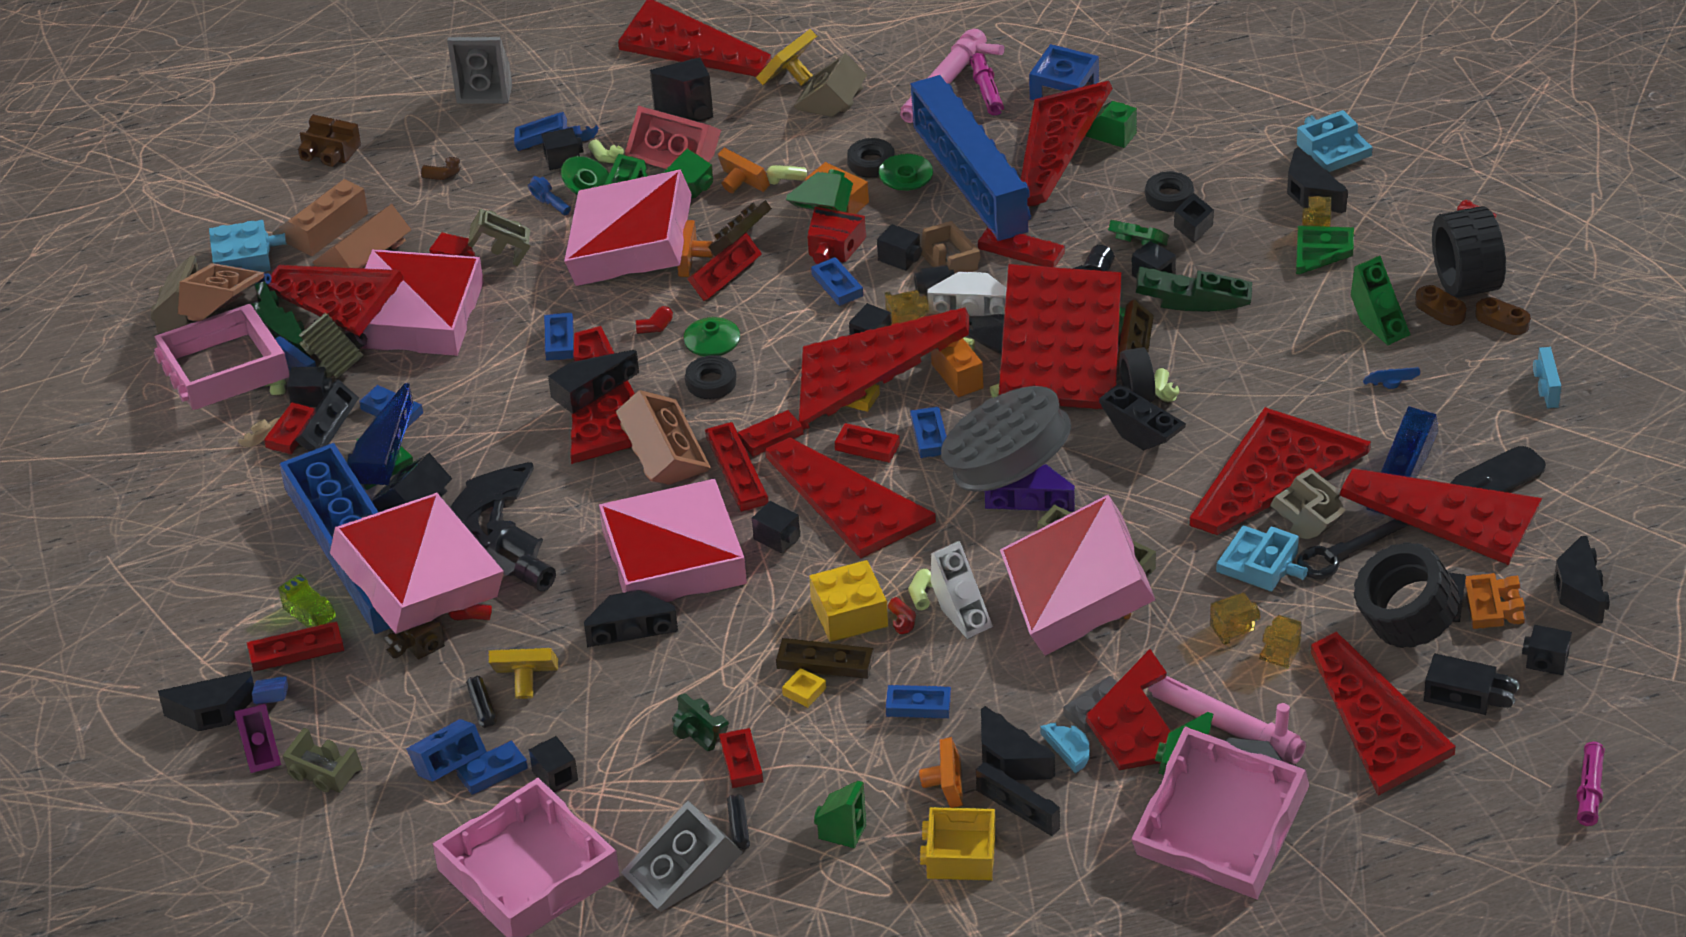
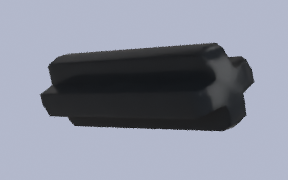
M478 675L474 678L469 677L466 681L467 689L479 724L484 728L489 725L493 726L496 723L495 713L483 678Z
M741 794L736 796L730 795L727 798L731 839L739 849L746 850L750 846L744 797Z

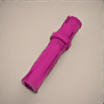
M975 53L972 55L973 59H969L974 71L973 79L980 87L988 113L990 115H999L1002 113L1001 110H1004V104L993 80L994 72L988 66L985 55L983 53Z
M1589 742L1584 746L1581 786L1577 789L1576 796L1579 802L1577 820L1584 826H1593L1598 822L1599 804L1603 800L1601 781L1605 748L1599 742Z

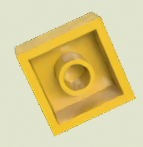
M868 560L809 575L811 602L830 642L888 627L887 600Z

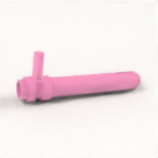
M979 29L967 30L952 46L948 56L928 78L941 75L944 81L950 84L966 65H970L969 59H973V54L1003 55L1004 46L987 44L985 34ZM911 97L901 107L900 113L901 118L907 123L913 122Z
M1168 676L1148 688L1153 697L1196 718L1206 712L1213 713L1211 725L1240 739L1269 741L1286 763L1295 765L1304 754L1306 748L1305 741L1301 740L1300 735L1288 730L1290 707L1285 703L1277 705L1275 724L1272 722L1267 724Z

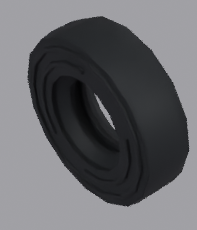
M865 138L858 140L848 149V167L858 176L866 178L879 177L881 164L886 159L894 156L895 150L889 142L883 139ZM866 155H878L881 157L874 161L861 159Z
M1173 171L1160 172L1148 179L1145 186V196L1148 204L1159 211L1175 212L1194 193L1192 180L1182 173ZM1172 188L1180 192L1174 195H1167L1159 191Z
M700 357L692 361L686 368L685 383L689 392L694 396L702 399H717L729 394L735 387L736 370L733 363L724 357ZM708 373H716L722 376L715 381H703L700 379L701 376Z

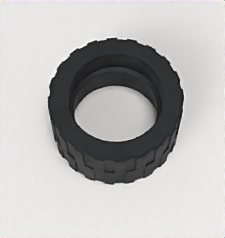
M1480 206L1437 215L1432 226V250L1437 274L1445 291L1458 298L1500 289L1505 281L1506 274L1505 246L1499 224L1490 209Z
M1411 542L1390 545V547L1382 549L1376 555L1370 557L1358 572L1359 575L1355 580V591L1353 592L1356 605L1378 637L1389 645H1395L1400 648H1412L1429 643L1432 639L1443 634L1442 632L1452 624L1453 618L1456 617L1457 608L1460 604L1458 587L1438 556L1429 547L1426 548L1422 544H1412ZM1414 582H1427L1422 593L1411 603L1400 608L1386 609L1393 595L1404 586Z

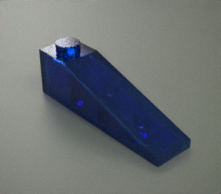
M404 383L357 440L353 454L350 453L348 455L347 464L360 484L389 485L414 406L410 383Z
M1408 406L1380 473L1417 478L1439 432L1437 414ZM1366 507V510L1373 511V512H1376V513H1379V514H1383V513H1380V512H1378V511H1375V510H1373V509H1370V508Z

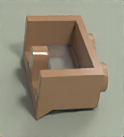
M952 221L923 229L921 255L932 267L947 265L949 270H954L955 274L957 272H973L978 270V263L981 258L978 247Z

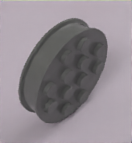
M1042 386L1015 389L986 400L982 405L963 417L944 440L941 448V457L943 462L953 469L954 480L960 488L974 492L997 489L1026 477L1049 461L1066 442L1071 431V420L1065 411L1059 409V399L1053 390Z

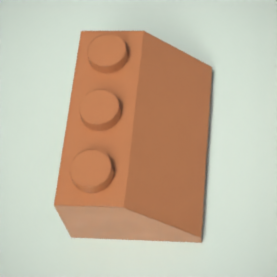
M343 179L273 231L272 234L285 233L288 245L310 256H314L368 214L364 188Z
M390 204L312 263L316 267L365 269L372 249L386 250L389 247L393 250L406 241L403 236L410 232L411 228L393 204Z
M211 263L180 281L178 314L185 315L187 319L192 321H203L206 317L215 314L216 311L236 300L254 284L263 279L264 272Z
M639 390L616 411L621 421V428L627 433L632 443V450L639 457L644 467V474L650 481L670 485L711 469L676 399Z

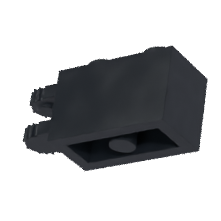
M1434 653L1425 679L1423 701L1486 715L1489 705L1507 709L1511 708L1516 700L1514 694L1519 690L1520 684L1512 676L1508 677V675L1496 673L1497 667Z

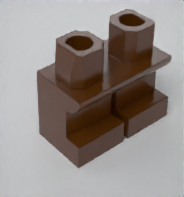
M314 114L309 119L310 127L306 133H299L301 144L298 148L300 159L310 162L314 157L321 158V162L324 165L331 167L337 162L347 163L361 146L358 124L337 119L334 121L332 118Z

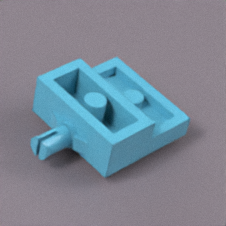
M1344 110L1318 120L1312 115L1308 116L1305 119V125L1297 127V145L1308 155L1312 156L1328 172L1372 156L1373 147L1358 134V124Z
M263 220L209 228L212 261L214 264L242 267L243 269L259 272L271 271L270 247L287 245L285 233L268 236Z
M1243 525L1218 560L1216 572L1272 592L1280 579L1287 574L1304 580L1308 568L1292 563L1298 554V535L1272 526L1267 533Z

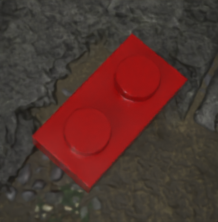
M291 403L265 437V447L292 454L299 445L295 439L315 408Z
M786 410L739 431L738 435L744 447L754 457L765 452L766 448L789 437L795 439L803 435V426L789 410Z
M845 423L834 442L835 451L890 463L900 445V435Z
M750 728L719 734L720 745L732 788L762 783L763 773Z

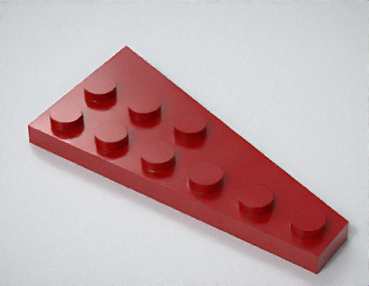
M655 0L645 1L618 41L619 50L678 62L701 58L705 67L757 77L772 60L771 54Z

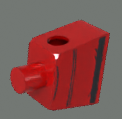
M815 207L807 236L808 253L813 257L814 262L819 264L834 257L839 262H847L866 238L865 216Z

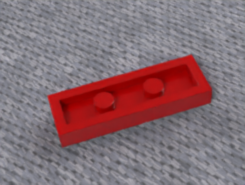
M988 227L978 240V249L1044 267H1056L1065 254V245L1031 237L1026 234H1017L1014 237L998 241L992 230Z
M745 232L732 245L715 255L687 280L701 299L705 301L761 256L762 253L747 232Z
M337 621L246 642L253 672L344 651Z

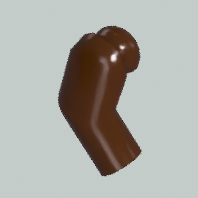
M447 157L445 160L446 166L442 167L423 165L421 177L434 180L450 178L459 173L461 169L459 167L460 159L457 157Z

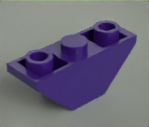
M1047 464L1042 465L1031 474L1016 482L997 489L984 491L985 509L1049 511L1053 505H1056L1067 511L1075 512V486Z

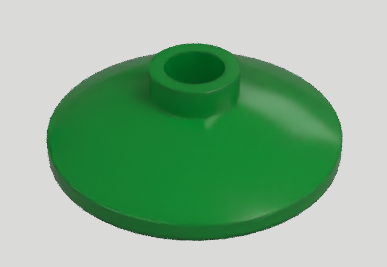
M898 154L886 159L881 164L879 177L886 186L892 189L903 191L915 190L929 183L933 177V167L922 156Z
M582 156L567 159L561 168L563 182L576 195H578L579 190L603 186L609 175V172L600 163Z
M707 317L697 320L689 325L684 332L685 346L689 351L699 356L724 355L732 351L740 341V331L737 325L728 319L720 317Z

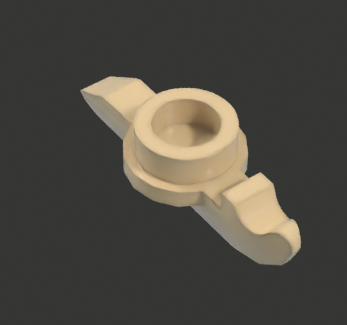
M275 418L268 423L265 419L259 421L250 428L253 433H246L244 439H239L238 443L249 448L258 445L264 441L280 418Z

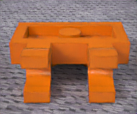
M1495 573L1466 576L1465 592L1473 629L1504 626V619H1507L1512 624H1525L1523 614L1525 605L1523 597L1520 598L1519 595L1520 582L1518 575L1496 580Z

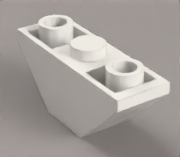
M957 272L928 289V314H939L966 307L969 316L1005 314L1007 288L988 273Z
M960 541L931 553V584L941 610L967 639L993 627Z

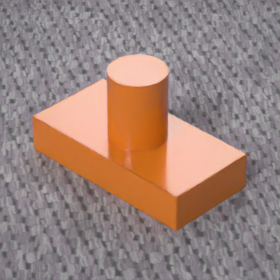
M725 147L717 154L723 171L728 173L721 182L724 189L728 192L734 193L743 182L762 192L770 186L763 167Z
M687 220L683 229L684 244L681 262L677 266L678 277H690L694 257L713 258V253L708 248L713 241H697L695 220Z
M952 737L940 739V765L919 770L921 785L923 788L941 785L950 808L963 806L961 757Z

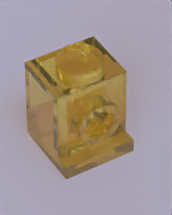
M1309 197L1308 208H1303L1302 226L1330 227L1331 197Z
M918 290L891 295L890 291L884 292L885 310L891 312L892 324L919 319L929 312L928 300L926 296L920 297Z
M1244 592L1211 603L1210 626L1223 645L1230 644V638L1255 630V621L1261 618L1258 606L1254 602L1251 603Z
M1281 615L1274 618L1272 626L1268 625L1264 631L1262 641L1266 645L1260 653L1259 659L1289 669L1301 648L1302 622Z

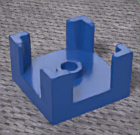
M1050 44L1029 74L1030 100L1043 97L1042 86L1068 91L1084 87L1087 82H1091V85L1098 83L1099 56Z

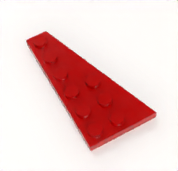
M1109 80L1034 100L1021 173V181L1027 183L1030 191V197L1027 198V206H1037L1048 200L1113 88Z
M278 265L271 274L270 284L266 285L269 291L274 290L278 297L319 317L327 313L339 327L360 336L373 318L382 310L383 305L390 296L396 292L404 277L400 270Z
M601 326L574 333V361L614 354ZM628 380L572 414L571 464L632 447L627 433L621 428V421L616 413L635 394Z
M791 437L765 449L766 458L860 559L936 522V514Z
M1352 468L1341 487L1339 495L1506 565H1509L1542 501V498L1354 468Z
M1334 632L1311 644L1312 657L1378 796L1455 755L1456 746L1338 632Z

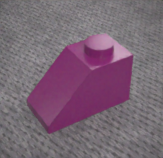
M266 704L234 711L250 773L280 766L281 761Z

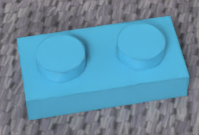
M1551 347L1539 348L1538 360L1533 361L1534 376L1539 377V396L1545 398L1547 408H1559L1561 383Z

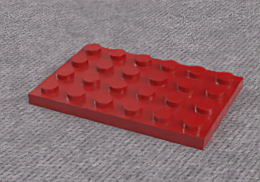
M1008 264L999 395L1023 387L1042 386L1056 393L1059 399V406L1103 409L1099 403V398L1116 386L1122 272Z

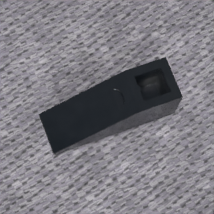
M629 350L568 363L548 376L551 398L570 413L577 412L639 373L637 351Z

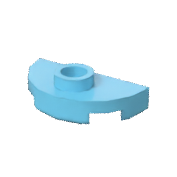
M1056 723L1040 726V734L1075 774L1085 767L1089 760V740L1084 732L1072 725L1071 728L1056 726Z

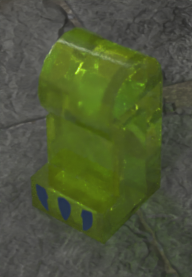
M298 574L278 587L283 609L307 628L326 624L336 617L331 603L311 588L308 580L303 575Z

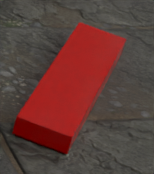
M733 422L705 429V437L740 512L765 506L769 502L768 495Z

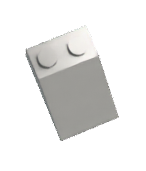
M448 37L447 43L457 104H508L512 88L510 64L501 38Z
M687 801L621 873L659 912H662L721 877L743 852L691 802Z

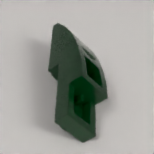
M1139 267L1135 293L1160 298L1161 308L1180 311H1222L1250 305L1252 282L1197 270L1195 278H1190L1184 275Z
M265 281L254 284L258 302L251 305L274 339L279 336L283 337L311 358L299 344L303 341L299 335L305 330L302 321H296L292 311L285 313L283 307L278 308L277 295L274 290L269 291Z

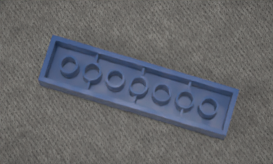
M941 75L910 83L914 129L986 226L992 230L996 239L1001 241L1014 237L1017 234L1028 233V221L1031 220V214L1027 206V198L1030 197L1027 183L1022 182L1018 177L1016 169L1014 167L1011 168L1007 163L1005 155L997 150L993 139L988 138L983 126L978 125L975 121L973 113L964 107L962 99L954 94L952 86L949 83L947 84Z
M335 443L279 463L286 492L374 635L390 629V626L372 606L366 593L349 578L330 554L335 527L379 513Z

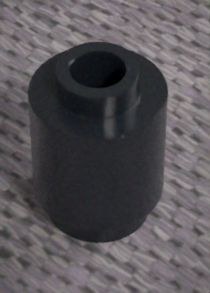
M947 265L922 268L920 272H914V284L917 295L924 294V296H928V289L954 275V270H949Z

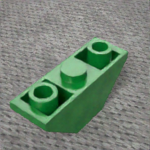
M1376 256L1354 267L1350 295L1360 321L1387 346L1410 336L1411 334L1381 256Z

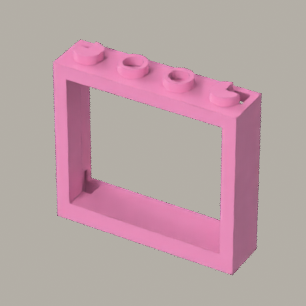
M251 304L154 336L157 348L154 349V355L158 364L161 363L165 375L170 377L172 386L178 390L182 402L187 401L192 410L283 380L290 375L284 351ZM245 335L250 336L263 355L262 358L192 382L189 381L176 361L180 357Z

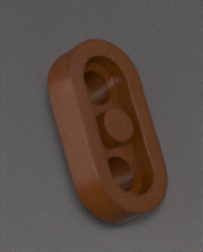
M1426 285L1416 291L1415 305L1422 312L1445 325L1455 326L1465 321L1467 308L1461 300L1434 285Z
M1493 297L1481 299L1476 304L1475 317L1485 325L1512 335L1524 334L1530 328L1531 316L1520 307Z

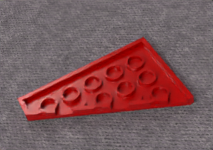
M966 307L803 346L799 422L803 426V430L809 429V423L824 414H827L829 417L840 408L848 406L867 395L865 390L882 381L885 384L896 375L902 374L922 362L921 357L935 349H938L940 352L951 343L969 335V314Z
M1264 407L1190 516L1189 526L1218 535L1270 507L1274 497L1289 488L1294 479L1309 468L1324 478L1367 455L1371 448V441Z

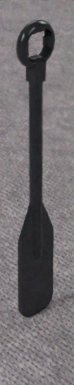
M1518 446L1458 474L1450 484L1507 492L1544 473L1546 463L1533 449L1526 446ZM1393 519L1346 543L1340 542L1330 548L1323 546L1306 548L1299 554L1297 565L1308 568L1306 576L1309 578H1329L1337 572L1340 566L1339 562L1348 558L1349 554L1409 526V524ZM1316 555H1322L1333 565H1328L1321 570H1314L1304 560H1309Z

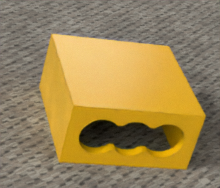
M929 808V821L922 822V840H927V846L921 845L920 865H926L927 879L993 881L996 832L995 809Z

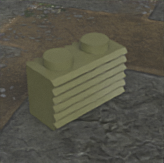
M324 313L299 335L303 339L299 344L310 356L315 353L322 362L318 366L326 368L329 378L332 375L336 378L341 377L364 357L327 313Z

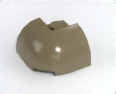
M1311 468L1297 476L1291 486L1275 496L1270 504L1283 518L1293 523L1289 533L1298 535L1299 538L1311 539L1325 532L1340 519L1346 510L1339 500L1340 492Z

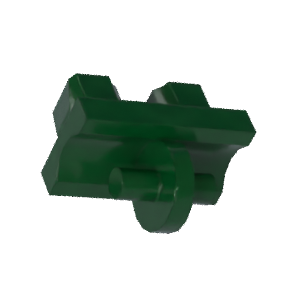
M686 693L678 695V709L672 717L674 735L679 739H685L690 736L707 752L714 750L719 734L727 732L728 720L722 715L712 717L709 714V704L702 698L693 700Z

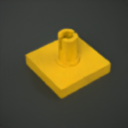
M809 29L777 53L756 77L757 80L764 85L782 70L787 69L800 86L804 85L813 77V74L808 71L798 58L817 37L816 34Z
M552 648L488 650L489 664L496 673L514 672L516 699L533 698L534 671H558V658Z

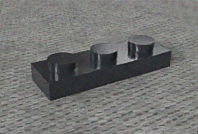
M337 379L331 384L295 440L308 452L329 445L359 397Z
M985 762L976 769V791L1050 836H1053L1060 830V807L1052 800L1045 799L1032 791L1027 785L1020 784L1007 776L1002 770L994 768Z

